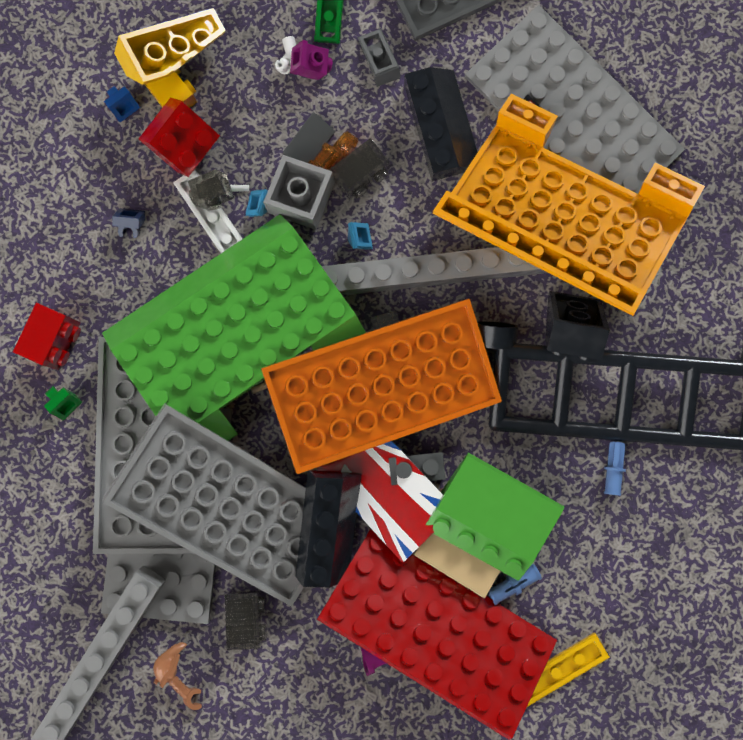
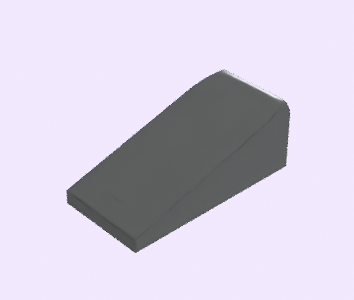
M382 29L357 37L377 87L401 78L399 66ZM370 39H378L380 41L367 47V42Z

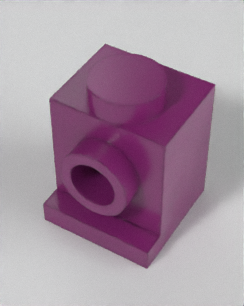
M302 40L292 47L290 73L314 80L321 79L332 68L333 60L328 57L329 49L308 44V41Z

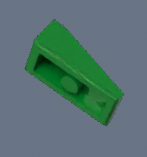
M317 0L314 42L340 44L344 0ZM321 32H331L335 34L332 37H324L321 34Z

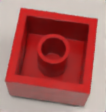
M170 97L139 137V140L176 172L189 177L220 135L183 101Z
M36 302L13 353L42 366L59 370L60 366H64L68 361L70 355L68 349L71 342H75L80 335L81 328H79L81 322Z

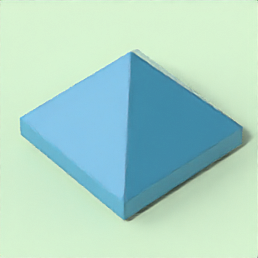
M268 190L251 191L245 216H263L267 213L263 202Z
M348 223V242L353 249H373L368 223Z

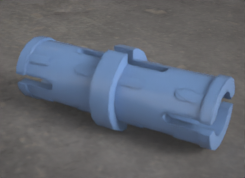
M532 564L519 581L508 575L506 580L490 588L488 596L497 605L513 594H521L522 589L541 580V574L537 567Z

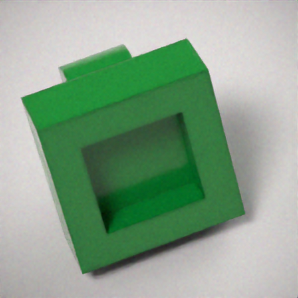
M52 386L45 393L50 400L44 407L50 414L63 421L82 403L76 394L64 387L58 391Z

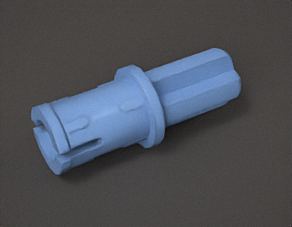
M614 441L609 443L607 467H604L607 470L604 494L621 496L623 472H626V469H623L625 443Z

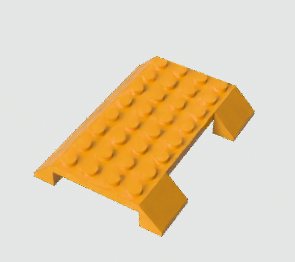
M511 93L498 112L496 126L453 191L445 192L433 210V214L634 316L705 186L655 162L637 194L545 149L544 146L558 115Z

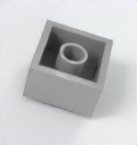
M283 155L263 202L267 212L275 216L280 214L286 220L317 230L335 185L333 172Z

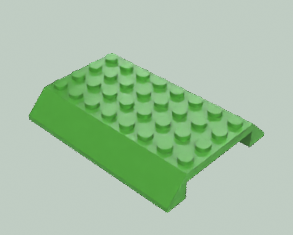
M279 214L102 334L110 350L155 416L165 403L229 441L238 434L221 409L264 380L261 368L299 356L310 348L313 351L366 332L352 308L294 227Z

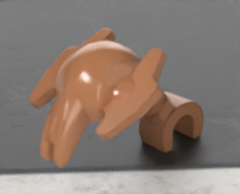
M180 642L171 646V648L155 660L153 666L155 679L153 683L157 685L160 682V687L163 688L169 682V685L183 697V702L188 708L199 710L202 708V704L191 703V698L194 694H200L201 690L195 687H187L175 676L180 658L179 652L187 646L186 643Z

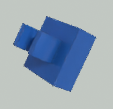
M113 86L106 91L110 97L104 103L119 122H122L141 108L125 86L120 90Z

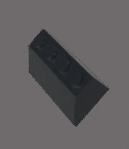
M428 67L406 73L404 76V87L431 180L436 181L465 173L478 152L454 70Z
M308 470L295 575L303 587L330 588L335 586L349 566L362 474Z

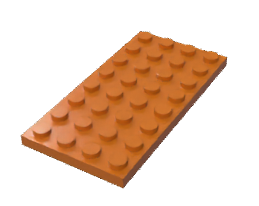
M465 299L261 368L296 474L502 402L470 299Z

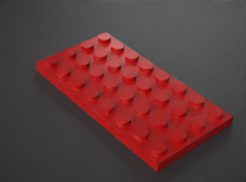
M371 528L317 618L318 621L508 740L513 738L557 642L555 638L502 605H495L493 600L487 596L485 598L479 596L416 557L413 553L404 562H401Z

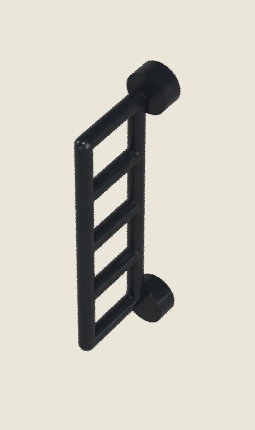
M492 321L477 322L485 348L495 349L493 374L502 402L490 406L488 425L493 431L743 450V411L739 434L693 431L701 373L743 377V346L741 360L604 350L602 360L593 359L592 361H586L575 355H555L551 351H547L546 345L517 343L519 327L517 325ZM511 359L558 362L552 420L505 416ZM574 364L621 367L614 424L568 421ZM637 369L684 372L677 429L631 426Z

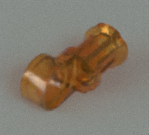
M346 131L333 146L324 143L320 153L314 160H310L308 163L329 170L336 161H340L343 157L347 158L350 155L348 152L352 147L355 148L359 139Z

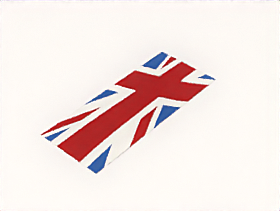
M393 441L316 468L318 471L362 474L356 512L401 562H404L434 533L433 525H426L443 494ZM396 457V466L401 462H406L411 466L412 473L405 479L397 476V485H391L388 458Z

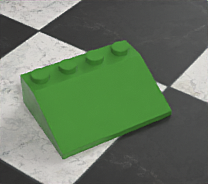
M467 453L442 489L441 493L443 495L426 525H433V534L519 581L534 562L562 514L564 506L476 456Z

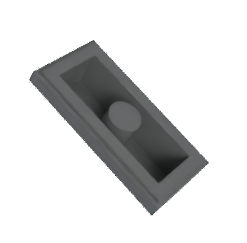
M313 112L285 148L283 155L312 164L334 135L335 130Z

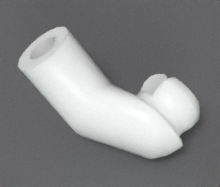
M294 36L282 39L285 54L280 61L277 60L275 63L276 70L284 75L290 73L292 47L296 45Z

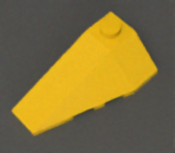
M213 8L119 35L114 54L126 76L145 85L170 76L222 36L226 30Z

